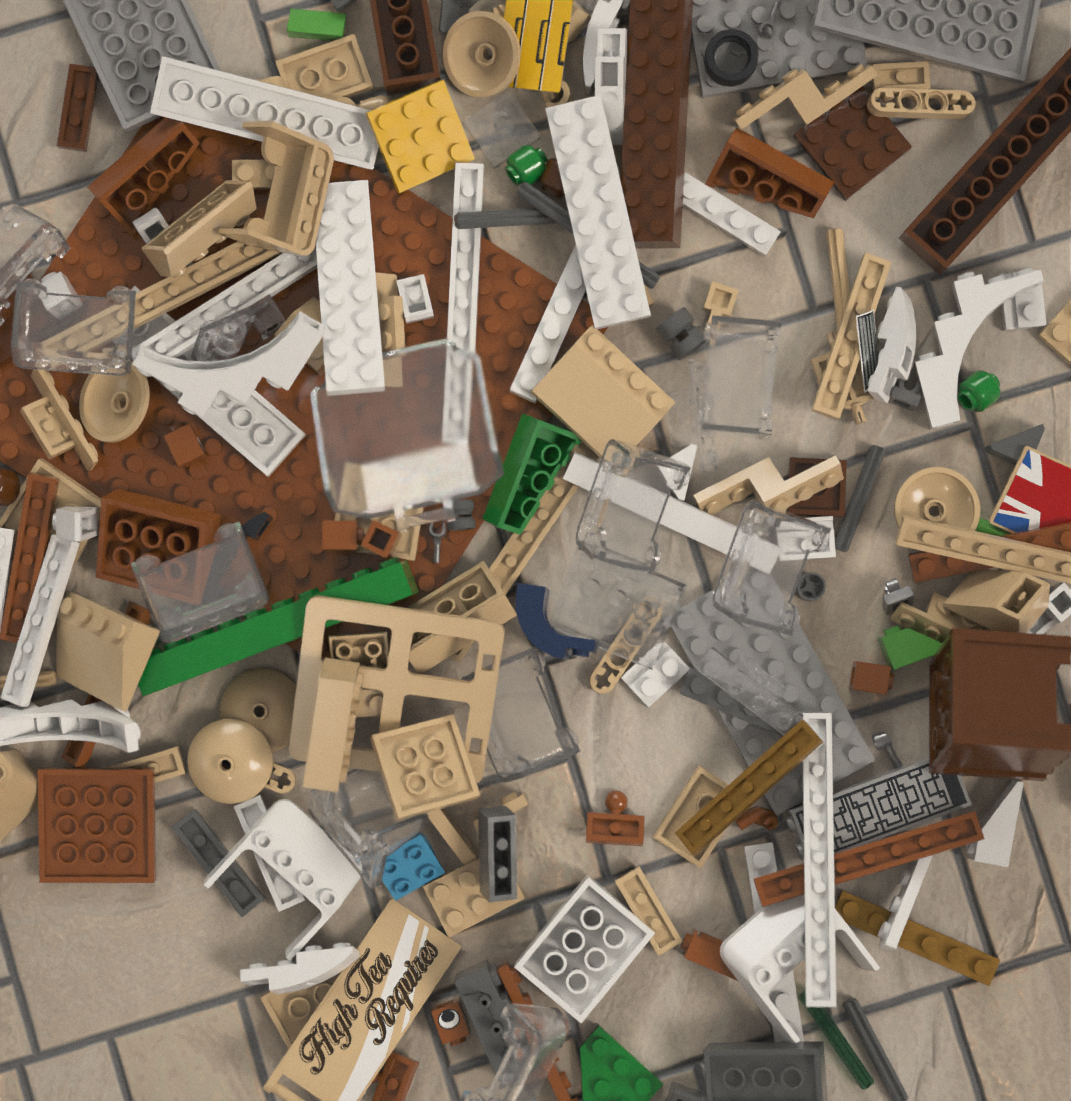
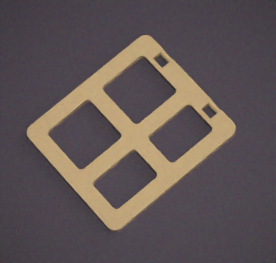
M326 596L310 598L306 606L289 743L291 757L298 761H307L318 680L324 662L322 647L325 623L329 619L388 627L392 631L388 666L381 669L359 665L358 673L364 674L362 688L380 690L383 693L378 734L400 728L403 700L406 695L466 702L469 704L470 709L464 747L476 783H479L483 778L505 633L503 625L494 620ZM415 632H424L478 641L479 649L473 680L465 681L411 673L408 670L413 634ZM484 654L494 655L492 669L482 668ZM471 737L481 739L479 752L469 751ZM351 747L349 768L380 772L374 749Z

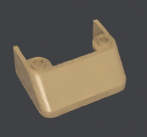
M274 121L243 122L242 128L263 136L262 156L265 161L276 166L264 220L261 218H250L244 224L243 229L219 228L218 234L253 247L292 255H309L314 250L334 162L333 152L328 145Z

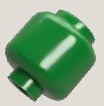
M523 145L508 156L505 171L516 186L522 185L524 182L532 185L539 180L545 171V163L548 159L539 147L535 149L530 145Z
M982 370L975 371L958 386V400L968 411H985L999 399L1000 382L992 373Z

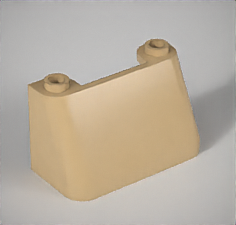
M18 750L0 752L1 841L38 807V773Z

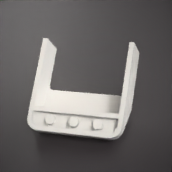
M280 799L263 814L205 877L204 886L209 888L244 850L251 849L320 909L317 916L286 948V958L291 961L296 952L303 948L342 905L361 878L362 868L360 862L294 802L288 799Z
M804 895L761 908L724 940L720 947V956L723 962L782 1039L792 1043L799 1042L800 1038L769 999V991L805 959ZM835 909L836 936L863 970L877 971L880 968Z

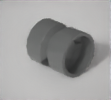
M685 307L676 311L656 328V331L665 342L670 341L672 343L670 349L679 361L690 355L709 339L700 326H693L694 318ZM687 330L689 336L680 341L678 336Z

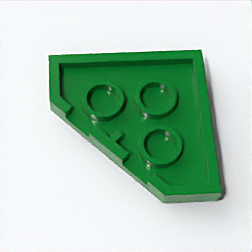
M600 1025L580 1045L583 1101H649L663 1085V1082Z

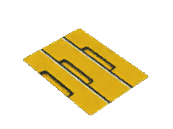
M506 0L504 19L514 29L521 51L518 72L508 87L560 92L573 0Z

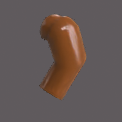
M760 806L750 808L735 820L740 830L753 823L763 826L767 830H773L778 825L775 813Z

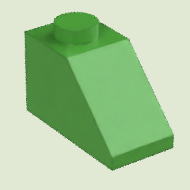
M899 625L883 630L884 636L877 638L888 666H891V670L933 656L942 645L941 642L910 628L900 629Z

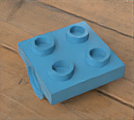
M419 828L368 856L371 865L395 901L445 873L431 844Z

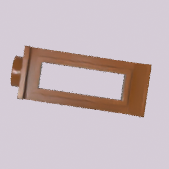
M695 928L692 929L691 934L686 932L680 949L684 950L682 953L684 958L738 981L721 959L720 947L723 943L722 940L701 931L698 935V931Z

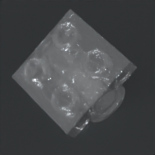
M250 307L240 311L234 309L222 319L217 321L210 320L204 323L199 329L191 354L193 361L205 362L209 360L211 362L238 357L241 346L246 341L255 317Z

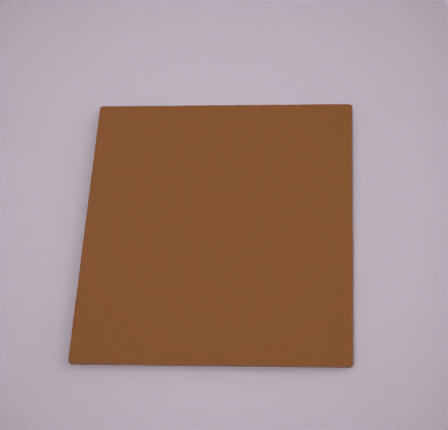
M162 116L141 126L123 155L165 117ZM183 122L200 144L180 172H176L168 182L170 186L165 193H161L151 207H156L170 226L222 183L232 181V160H265L261 152L262 142ZM334 160L329 183L368 180L375 273L395 274L397 280L422 274L425 277L434 318L406 324L403 312L405 353L401 354L402 386H385V391L327 396L325 372L320 376L306 363L288 391L282 387H273L266 381L265 377H262L254 390L306 434L268 477L198 415L185 411L181 404L178 403V398L152 375L150 377L147 376L150 392L148 409L138 429L128 438L119 442L108 443L95 439L86 431L80 417L79 401L83 385L91 371L103 361L110 358H125L131 361L133 359L113 341H110L53 371L42 349L37 345L0 368V461L27 478L28 473L31 472L38 459L43 458L101 499L117 489H122L221 514L219 542L214 558L226 540L240 526L253 517L266 512L273 519L259 541L248 536L218 581L220 585L227 589L219 602L242 617L245 614L262 608H266L267 612L272 611V604L292 598L293 602L299 600L298 594L311 589L319 588L320 592L325 591V584L344 577L346 582L353 580L351 574L361 570L372 568L373 572L380 570L378 564L388 561V559L377 555L352 551L322 550V520L335 521L344 463L428 476L416 560H407L419 592L387 604L389 606L407 608L443 586L485 521L482 517L522 413L548 422L553 415L538 399L536 403H533L509 391L557 284L481 236L471 446L443 445L442 432L453 218L409 190L398 193L392 179L375 168L371 170ZM254 190L257 209L250 214L251 218H261L264 220L270 190ZM94 197L42 276L43 278L49 273H59L61 271L67 276L84 304L64 318L58 319L63 328L62 331L122 301L134 286L142 291L167 278L160 276L141 249L146 243L138 230L132 237L96 197ZM244 224L238 227L235 226L234 228L243 229ZM227 237L220 243H214L208 248L209 252L203 258L197 261L193 260L192 262L195 264L237 241ZM276 257L167 312V314L175 321L179 320ZM318 268L200 343L220 360H228L251 353L275 338L274 334L279 328L264 335L267 329L279 322L284 323L294 311L312 297L320 301ZM581 301L552 367L591 325L594 326L590 305L587 302ZM608 327L598 330L604 335ZM41 364L43 369L52 375L55 383L54 387L58 394L63 395L67 400L69 412L73 419H77L80 422L87 442L93 444L96 448L98 462L94 469L86 470L74 448L52 459H48L20 412L22 407L43 398L31 378L35 366ZM182 422L185 425L191 424L195 428L208 458L185 469L177 466L164 438V435L170 433L169 428ZM473 500L472 518L475 519L476 529L448 531L447 521L449 520V513L446 511L445 502ZM432 522L435 534H440L443 531V523L446 525L447 533L442 539L440 547V563H433L434 544L429 532V526ZM347 621L326 627L324 631L322 658H331L330 635L387 632L390 647L392 631L388 627ZM302 637L284 643L301 654Z

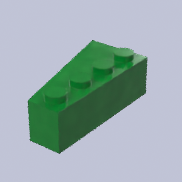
M522 413L482 519L498 528L521 535L540 506L539 500L546 490L550 491L555 483L554 477L562 466H566L571 458L569 454L575 445H579L582 440L572 431Z

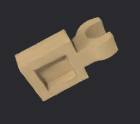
M712 281L703 310L711 312L704 330L705 333L715 336L721 316L730 318L739 292L738 289Z

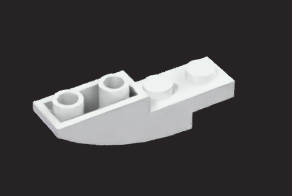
M598 0L592 13L583 53V84L585 93L589 95L593 88H595V56H597L598 28H618L621 23L618 17L622 9L628 10L630 0H611L610 3Z
M598 28L595 96L601 95L612 145H623L627 58L626 28Z
M896 287L893 296L890 297L885 318L879 324L877 338L884 345V349H881L878 355L876 370L868 382V392L877 402L888 404L897 378L908 380L915 354V313L911 299L901 287Z
M350 943L333 944L332 949L323 950L322 946L305 947L304 952H296V964L292 960L279 961L277 966L267 967L265 963L249 965L250 969L240 970V980L248 986L269 984V991L275 994L294 992L309 988L337 975L360 957V952L353 946H350Z

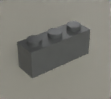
M507 806L478 808L480 893L488 902L517 899L516 814Z

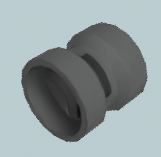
M473 500L445 502L446 511L449 513V520L447 521L448 531L476 529L475 519L472 518Z
M813 572L805 573L798 577L794 585L797 597L807 602L822 597L826 589L823 577Z

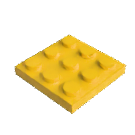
M444 80L434 82L365 113L398 193L455 169V163H468L475 160Z

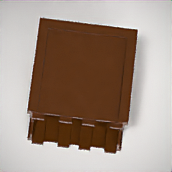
M952 628L929 663V773L1045 781L1047 775H1051L1054 772V768L1059 767L1063 760H1066L1069 754H1071V724L1057 723L1056 670L1059 669L1061 664L1071 665V636Z

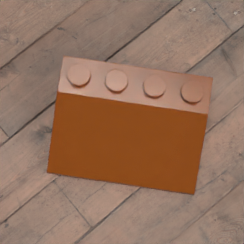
M117 489L103 496L101 500L95 578L196 605L200 604L219 542L221 514L122 489Z

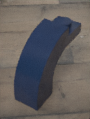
M518 583L515 601L517 618L526 637L537 648L552 657L565 661L568 660L569 650H573L572 655L589 658V653L597 654L599 642L596 640L561 635L552 628L547 617L550 591L547 587Z

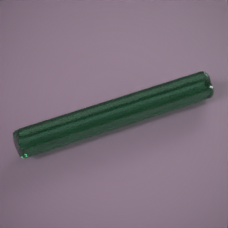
M806 990L799 995V999L805 1007ZM806 1007L859 1087L865 1090L872 1086L874 1079L824 1007Z

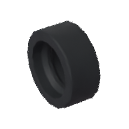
M727 29L720 31L711 38L705 50L704 66L707 74L721 86L734 87L742 85L750 79L756 69L759 56L757 45L752 37L742 30ZM723 43H737L746 50L748 56L747 64L739 73H725L717 67L714 59L715 52Z

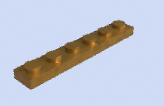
M802 719L675 832L676 836L688 851L696 856L823 743V740Z
M844 890L840 891L835 903V909L846 924L878 937L882 924L885 921L888 922L891 911ZM910 919L907 920L897 945L987 986H990L1000 963V959Z

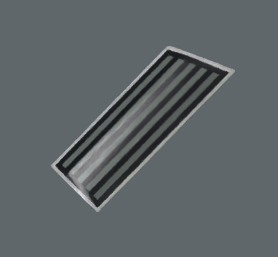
M874 309L856 316L864 393L868 391L869 379L874 374L878 364Z

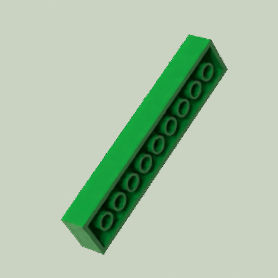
M398 557L378 564L380 567L378 571L373 572L372 568L361 570L351 574L353 580L346 582L345 577L325 584V591L320 592L319 588L311 589L298 594L299 600L293 602L292 598L272 604V611L267 612L266 608H262L245 614L246 621L240 622L239 618L232 619L217 625L219 630L217 632H214L213 628L206 629L190 635L192 639L190 642L183 638L164 645V652H161L160 648L152 650L138 683L142 697L302 637L306 606L310 598L314 596L387 605L418 593L419 591L407 560L400 562ZM329 619L325 623V628L342 621Z

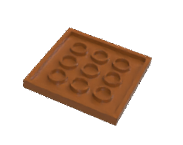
M39 768L37 770L39 883H154L156 881L155 768Z

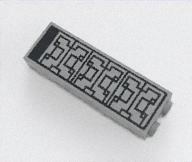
M928 756L834 791V854L874 842L972 805L961 775L929 773ZM803 803L787 809L789 816L785 817L790 832H796L799 843L795 844L800 859L804 860Z

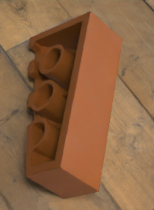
M165 117L87 188L133 237L137 229L132 222L153 209L151 207L161 193H165L170 186L168 182L176 172H180L200 142L182 121Z
M736 127L725 144L705 185L711 188L718 186L727 189L728 193L735 195L739 193L754 197V201L765 203V201L779 205L781 209L814 218L832 188L834 181Z

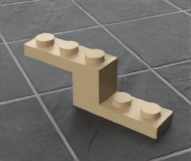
M862 63L858 64L848 72L849 77L842 82H839V80L832 82L824 89L826 93L822 95L807 71L804 69L798 71L795 68L782 77L784 82L774 88L771 85L760 92V99L753 104L748 101L736 109L737 115L732 119L742 130L787 98L802 122L808 125L878 76L873 66L869 64L863 66Z
M833 456L784 481L768 457L693 496L698 509L709 514H716L722 508L734 502L742 501L753 493L766 515L770 517L776 513L784 512L788 507L800 501L811 498L813 494L825 488L835 486L844 477L841 463L836 456Z

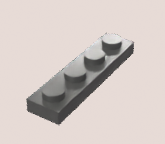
M691 667L679 693L780 736H784L789 731L797 712Z
M196 809L172 826V829L207 874L229 852ZM236 859L215 881V884L241 917L266 899Z

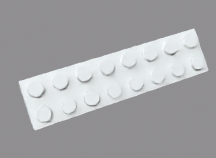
M162 56L150 111L151 114L261 142L263 141V136L242 128L243 122L274 121L328 145L333 152L334 160L371 170L374 168L378 151V144L365 115L366 112L371 111L369 109Z
M601 95L545 108L595 329L651 317Z
M368 180L333 182L328 185L316 239L321 323L325 326L323 351L327 396L385 391Z
M134 286L122 300L140 292V290ZM165 313L112 341L133 359L129 352L130 350L176 321ZM201 343L177 357V359L186 361L211 362L220 360ZM168 389L173 395H175L179 399L181 393L180 391H172ZM219 390L204 416L202 417L196 413L268 477L306 436L302 430L256 390L253 391L246 404L229 399L225 396L224 391Z

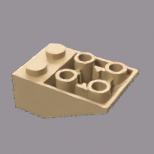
M988 569L973 571L967 575L946 599L943 607L992 631L1027 633L1048 608L1050 583L1020 571Z
M387 632L329 636L332 659L360 663V666L381 669L388 666L390 647ZM361 688L357 717L381 716L382 691Z

